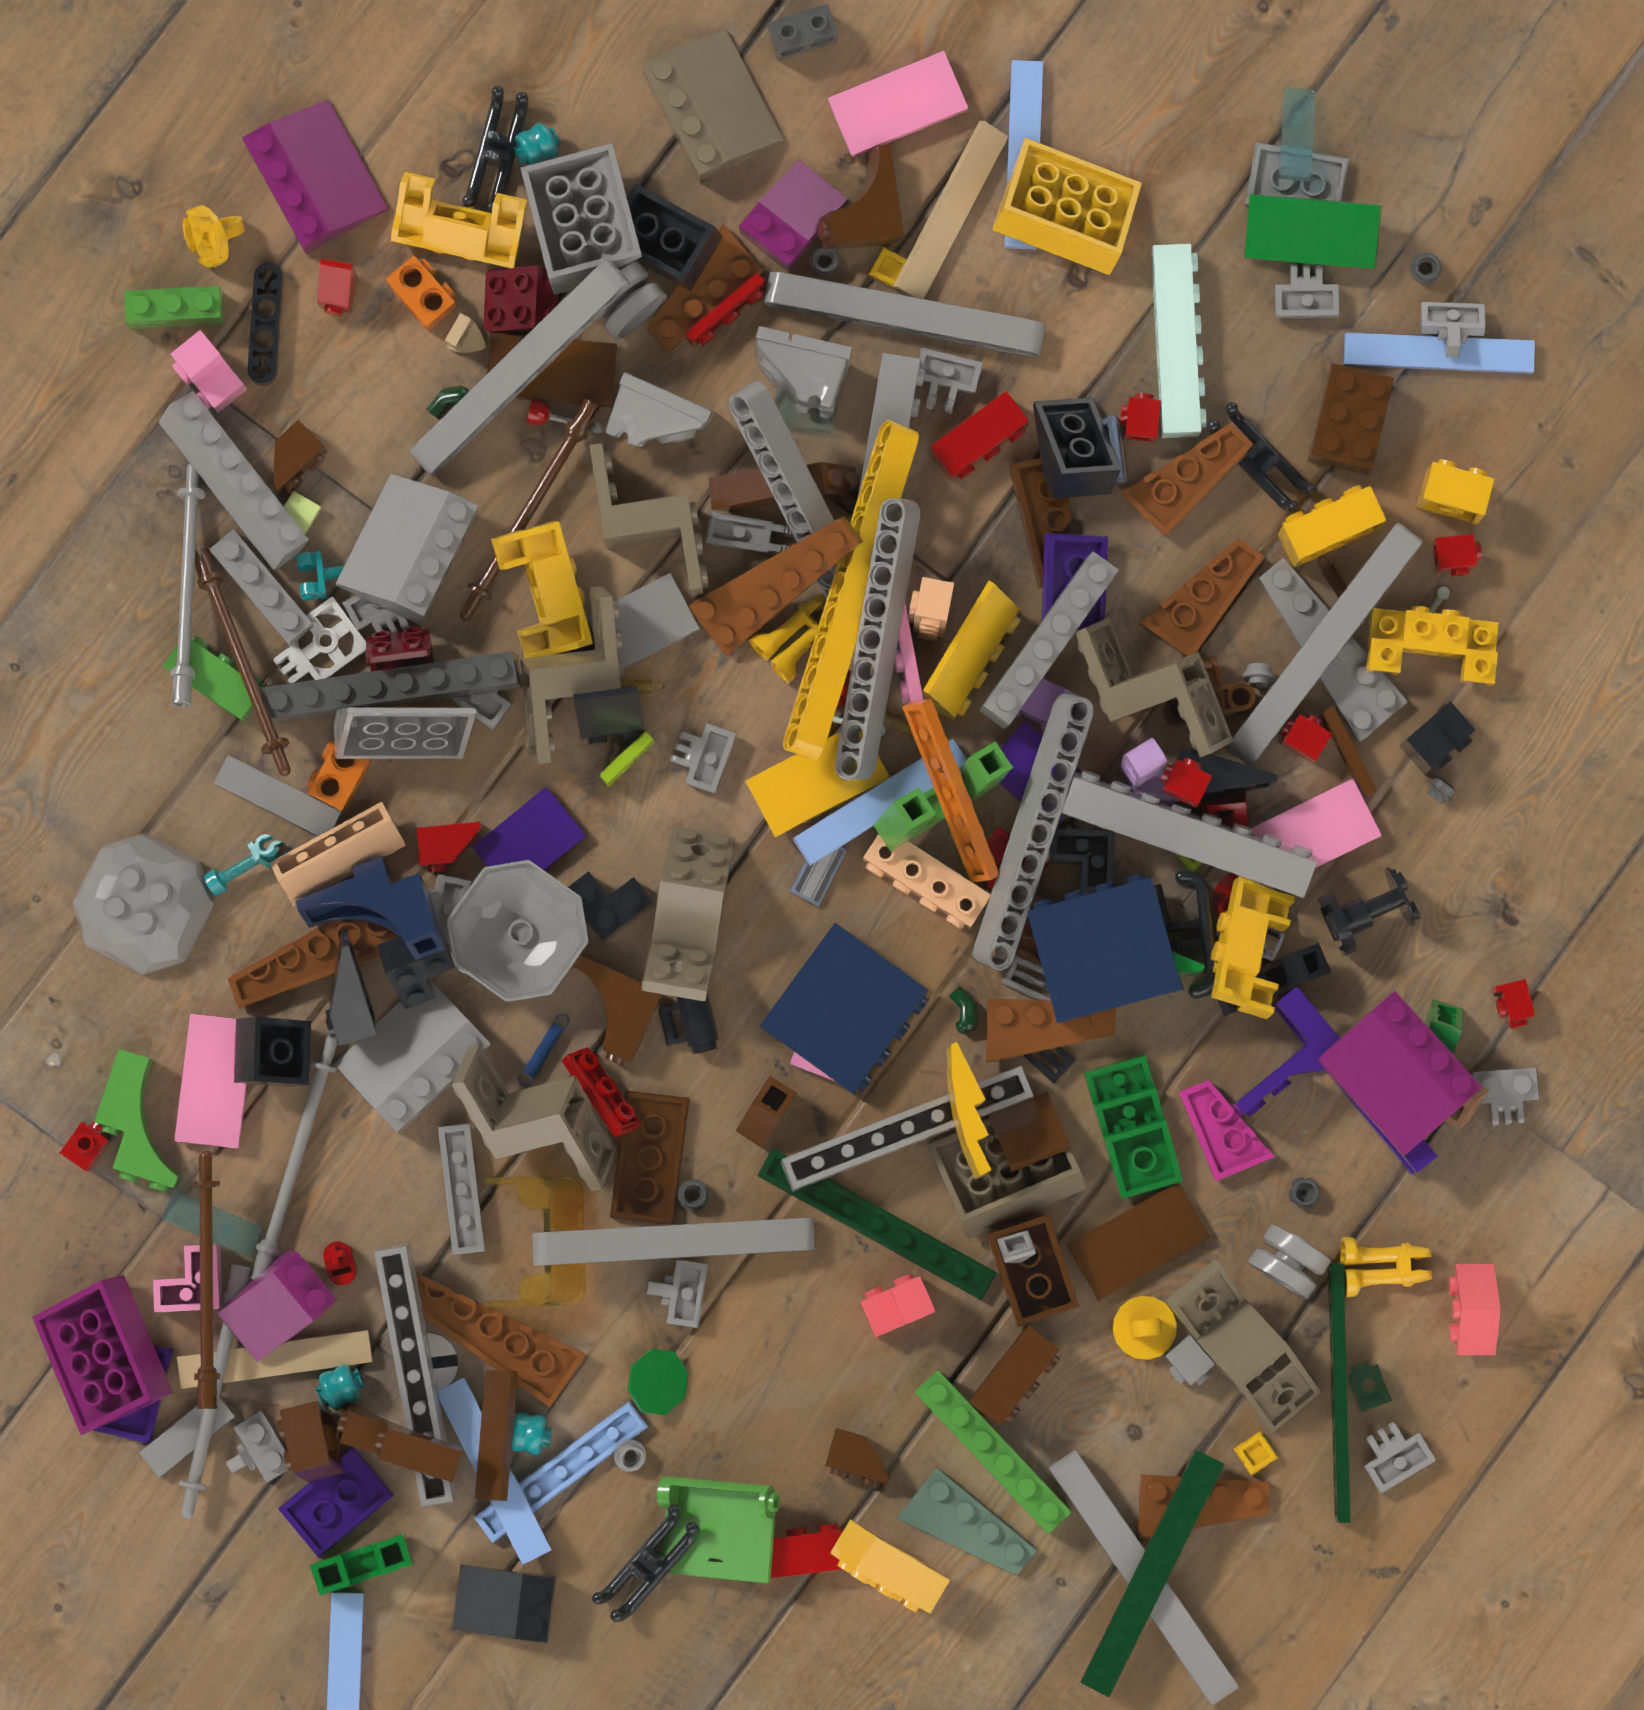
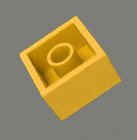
M1439 459L1438 463L1432 462L1425 472L1416 508L1477 525L1485 516L1495 478L1487 477L1488 472L1484 470L1470 468L1469 471L1458 469L1457 464L1452 461Z

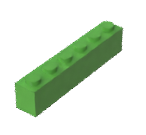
M938 1370L914 1391L1047 1534L1071 1513L1063 1502Z

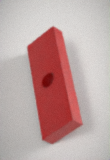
M757 272L685 333V339L692 347H696L699 343L702 347L705 346L717 335L714 331L723 323L729 326L741 315L739 310L747 303L750 306L756 304L765 295L763 292L765 289L764 279Z
M588 1047L567 1054L562 1059V1063L571 1076L577 1077L592 1106L615 1138L636 1130L642 1124L636 1116L633 1107L626 1102L617 1089L616 1083L609 1078L600 1065L597 1056Z

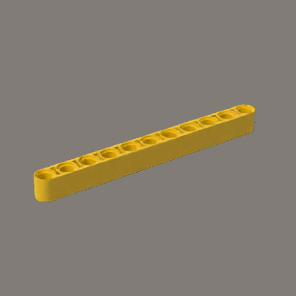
M886 420L882 424L877 434L850 522L864 542L837 564L784 736L783 747L785 750L813 761L820 757L825 747L856 646L880 508L887 499H901L918 444L919 434L917 431L890 420Z

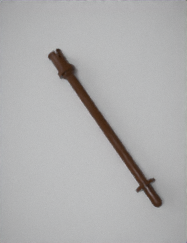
M584 398L571 423H566V437L508 533L525 530L577 442L588 438L589 434L587 431L598 413L602 410L593 402ZM496 555L493 556L477 585L468 583L467 587L472 590V593L459 614L463 621L471 619L483 598L491 601L492 596L487 591L500 571Z
M208 548L200 549L203 561L198 550H195L194 567L199 577L197 580L200 589L208 591L267 741L261 747V751L263 754H272L279 774L287 776L291 772V767L284 749L289 746V740L278 737L220 590L223 577L220 572L216 571Z
M208 1150L200 1153L199 1181L192 1182V1187L199 1188L201 1367L197 1370V1373H194V1380L198 1381L197 1409H218L217 1379H220V1373H217V1369L214 1367L212 1215V1187L220 1186V1181H212V1154Z

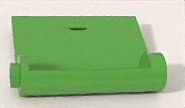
M663 1476L660 1479L657 1488V1502L660 1508H666L665 1518L668 1516L669 1506L675 1504L682 1509L680 1521L663 1540L662 1556L665 1558L687 1532L686 1526L689 1522H696L701 1529L695 1543L668 1574L770 1583L775 1515L780 1506V1495L776 1493L774 1486Z

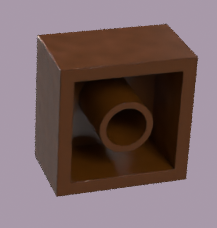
M318 1401L280 1410L281 1420L277 1421L280 1437L286 1439L288 1451L284 1452V1460L288 1471L292 1470L293 1474L307 1482L345 1473L335 1432L332 1410Z

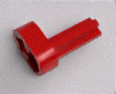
M340 1241L328 1244L323 1252V1260L329 1279L334 1284L340 1286L352 1283L357 1276V1266L350 1246ZM346 1266L351 1268L349 1273L338 1276L334 1275V1270Z

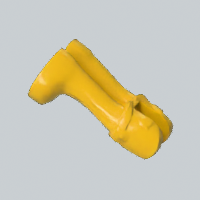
M823 593L807 602H801L798 605V610L774 631L768 634L757 633L748 640L756 653L767 661L804 625L809 628L793 644L770 661L774 672L787 684L792 682L797 675L796 663L813 645L819 623L812 615L819 611L826 603Z
M1342 1237L1340 1262L1344 1263V1266L1396 1262V1268L1344 1269L1345 1298L1357 1296L1362 1287L1370 1285L1402 1284L1404 1287H1411L1414 1283L1432 1280V1270L1414 1269V1271H1411V1259L1431 1258V1249L1412 1246L1408 1242L1396 1247L1368 1248L1359 1246L1353 1237Z

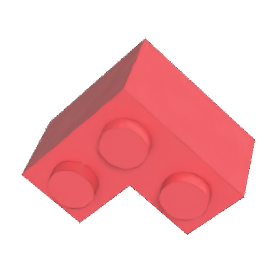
M1456 1264L1454 1277H1449L1448 1281L1449 1296L1455 1297L1451 1304L1452 1319H1455V1323L1449 1324L1450 1342H1455L1457 1355H1496L1501 1308L1494 1264Z
M912 1273L893 1280L896 1287L883 1291L882 1286H879L864 1293L866 1300L860 1303L875 1337L936 1312L920 1276L913 1278Z

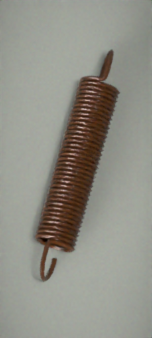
M1320 556V557L1318 558V565H1319L1320 568H1321V566H1320V564H1319V559H1320L1321 557H1324V558H1326V559L1328 560L1327 557H1325V556ZM1330 564L1324 569L1321 568L1339 599L1347 589V586L1335 569V566Z

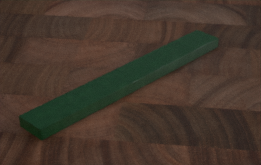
M772 1148L757 1175L758 1177L982 1301L997 1272L828 1178L792 1191L780 1162L789 1156Z
M1332 1263L1328 1266L1334 1517L1338 1523H1351L1344 1263Z
M1196 1449L1194 1450L1080 1680L1081 1684L1110 1697L1225 1465L1224 1463Z

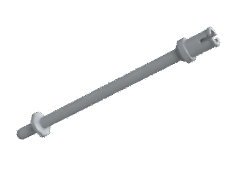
M190 463L186 469V488H181L177 491L179 498L185 499L177 665L170 670V678L173 679L171 706L177 708L192 706V680L195 679L196 672L190 666L197 503L198 500L206 497V492L198 488L199 474Z
M328 1035L325 1038L318 1063L310 1061V1066L316 1068L266 1238L256 1245L258 1253L249 1277L251 1279L259 1276L275 1262L277 1256L281 1255L282 1250L279 1249L278 1239L328 1072H337V1068L330 1067L337 1045L336 1037L331 1038Z
M231 1264L232 1268L227 1290L222 1294L225 1304L248 1285L252 1268ZM224 1322L214 1360V1367L217 1369V1373H220V1379H217V1405L233 1338V1333ZM217 1409L203 1410L188 1481H179L180 1486L186 1487L181 1515L185 1519H190L194 1515L199 1490L207 1491L208 1486L201 1484Z

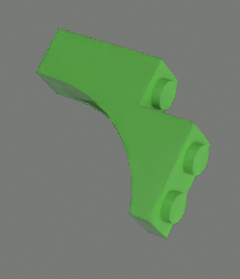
M118 1049L94 1121L102 1124L103 1132L119 1136L120 1131H124L113 1169L120 1171V1178L137 1183L139 1177L150 1180L149 1187L166 1193L169 1187L178 1189L181 1176L173 1171L157 1152L152 1143L145 1120L144 1094L153 1060Z

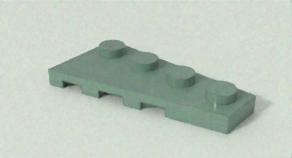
M937 1468L896 1517L900 1521L1016 1576L1037 1551Z

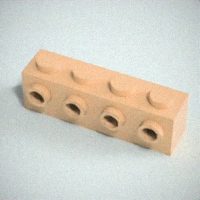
M922 577L920 592L913 591L908 619L909 623H914L913 632L919 633L918 638L930 641H937V636L944 638L954 583Z
M380 802L270 862V865L294 907L296 900L336 885L341 880L353 874V867L380 856L384 858L406 846L383 802Z
M878 834L863 857V861L868 863L865 869L879 878L885 874L894 880L892 886L907 896L910 891L921 898L918 903L931 912L935 913L939 909L948 916L945 920L959 930H962L964 926L968 929L972 927L991 894L909 841L890 852Z

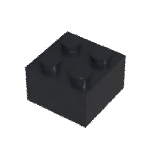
M267 1017L236 1019L234 1083L284 1087L309 1085L311 1021Z

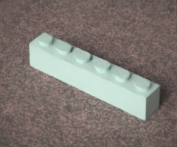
M1191 244L1153 245L1151 260L1159 400H1161V438L1199 437L1201 428H1206V409H1200L1199 397L1205 396L1204 377L1198 378V365H1203L1202 346H1197L1196 334H1201V316L1195 315L1194 303H1199L1200 301L1199 284H1193V272H1198L1197 253L1191 252Z

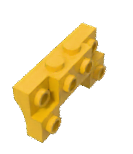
M404 172L400 181L391 241L432 250L439 254L446 253L459 256L469 261L476 260L511 269L515 267L518 259L521 233L525 224L528 200L497 193L493 202L492 213L433 200L435 178Z
M551 521L526 530H518L492 538L491 541L499 569L506 570L524 564L540 621L539 624L517 630L524 658L554 655L593 644L583 605H585L584 593L579 586L577 587L574 577L577 573L574 559L568 555L559 521Z
M1411 606V609L1406 611L1379 608L1371 610L1368 625L1369 637L1366 672H1373L1375 670L1398 675L1401 671L1402 652L1457 659L1462 658L1460 683L1477 682L1485 683V686L1495 684L1498 652H1496L1498 622L1472 620L1470 617L1461 616V611L1442 610V614L1429 613L1430 608L1424 606Z
M1240 875L1233 881L1228 910L1225 913H1221L1217 922V931L1220 932L1219 941L1214 944L1211 953V960L1215 961L1213 973H1216L1211 998L1238 1005L1237 1011L1268 1019L1274 1013L1275 1007L1271 1006L1273 994L1278 990L1279 984L1255 976L1260 970L1267 928L1284 932L1290 926L1291 920L1287 919L1289 907L1295 901V896L1270 889L1257 881Z

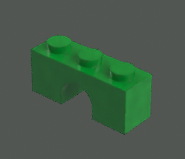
M406 1533L315 1562L310 1564V1568L319 1596L411 1566L415 1564Z

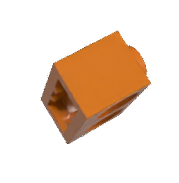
M413 255L388 276L385 281L388 287L429 333L457 309L456 303L453 300L457 295L447 283L444 282L440 285L435 280L433 275L436 274V271L427 260L419 261ZM412 273L422 276L420 284L415 287L405 284L406 277ZM431 297H439L443 302L439 309L432 311L425 307L427 300Z
M330 741L321 758L325 762L320 771L315 769L307 782V787L310 788L308 794L345 814L373 759H354L350 767L341 768L338 766L336 759L335 743ZM329 780H335L339 783V790L333 796H326L322 791L324 783Z

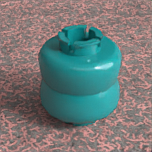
M538 123L530 130L520 132L516 136L517 146H514L513 150L516 157H520L518 160L521 165L527 163L529 166L555 159L559 155L557 146L561 145L558 134L555 135L556 131L553 127L548 129L543 123Z
M342 1364L334 1371L323 1372L319 1376L321 1385L315 1386L321 1403L323 1405L329 1403L333 1410H338L347 1403L359 1401L362 1396L360 1389L365 1388L358 1369L352 1371L348 1364Z
M517 1412L514 1416L512 1451H526L532 1455H539L542 1452L543 1446L549 1448L552 1427H547L546 1417L542 1415L531 1416L524 1412Z

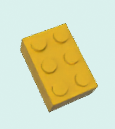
M1361 485L1354 486L1344 491V495L1335 502H1333L1332 498H1328L1314 505L1315 508L1311 510V513L1304 515L1303 511H1299L1285 518L1286 521L1282 523L1283 526L1278 536L1293 569L1381 529L1386 522V518L1371 486L1362 489Z
M849 1520L830 1552L840 1560L837 1566L849 1572L850 1575L861 1582L873 1586L887 1597L899 1601L900 1604L915 1613L921 1608L931 1614L950 1582L948 1578L924 1562L852 1520Z

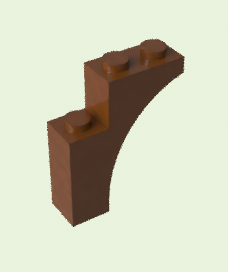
M827 462L806 465L824 501L858 499L859 479L855 467ZM760 468L709 478L711 508L713 510L731 512L777 504Z
M348 1403L346 1410H339L334 1426L336 1427L335 1432L339 1435L340 1443L375 1453L378 1460L453 1483L463 1453L461 1446L405 1428L353 1403Z

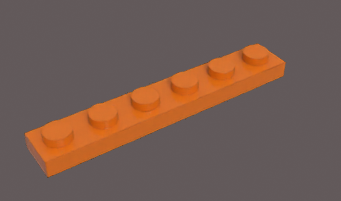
M931 698L911 701L902 706L969 880L971 882L992 880L999 876L995 859L990 852L983 828L978 821L972 800L962 780L961 771L955 762L949 740L941 726L938 712Z

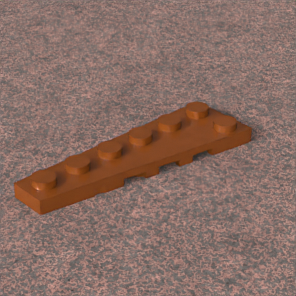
M843 516L693 602L688 607L725 656L730 655L864 541L846 517Z
M340 920L328 922L227 979L237 1007L241 1009L334 975L341 930L348 929L359 965L381 958L377 945L398 937V935L386 927L368 921Z
M416 1272L424 1319L494 1369L517 1371V1385L548 1407L553 1405L587 1356L585 1353Z

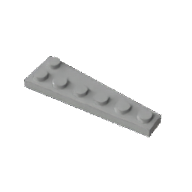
M1282 558L1259 577L1258 580L1278 613L1286 622L1292 636L1302 648L1328 614L1329 610L1289 563ZM1351 636L1320 677V680L1336 704L1339 713L1353 736L1360 743L1408 701L1382 671L1366 672L1367 654Z

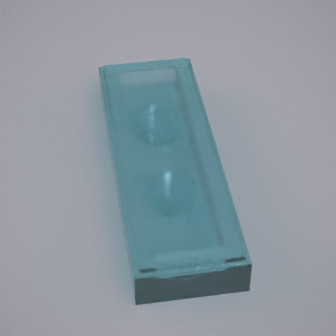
M1284 88L1278 179L1310 182L1315 90Z
M174 1190L162 1220L200 1236L199 1200ZM212 1206L213 1241L251 1257L264 1227Z

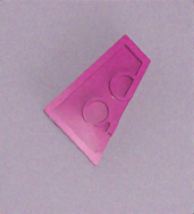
M1209 1080L1178 1092L1215 1181L1275 1157Z

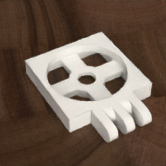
M332 596L306 615L314 625L310 629L314 635L313 642L301 650L298 639L289 648L276 656L273 661L276 665L283 663L286 659L290 661L280 670L283 675H287L294 669L297 671L296 674L288 679L289 683H297L308 674H311L315 680L331 678L366 652V641ZM329 614L341 618L342 621L330 629L324 628L316 617ZM348 632H351L354 638L353 649L345 657L338 647V640ZM323 635H329L332 638L330 646L323 647L320 644V638ZM320 653H327L335 665L331 668L323 669L313 666L309 661Z

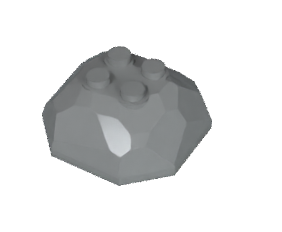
M146 833L102 846L72 902L85 946L141 975L186 962L215 906L212 893L204 880L205 871L202 862Z
M530 860L484 867L447 918L454 965L505 1002L552 995L589 943L582 897Z

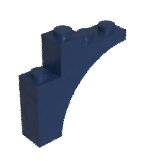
M382 856L353 867L354 878L339 882L334 886L309 894L295 901L298 912L309 928L340 920L368 921L386 927L401 937L415 960L445 949L431 894L420 874L417 873L394 882L393 874Z

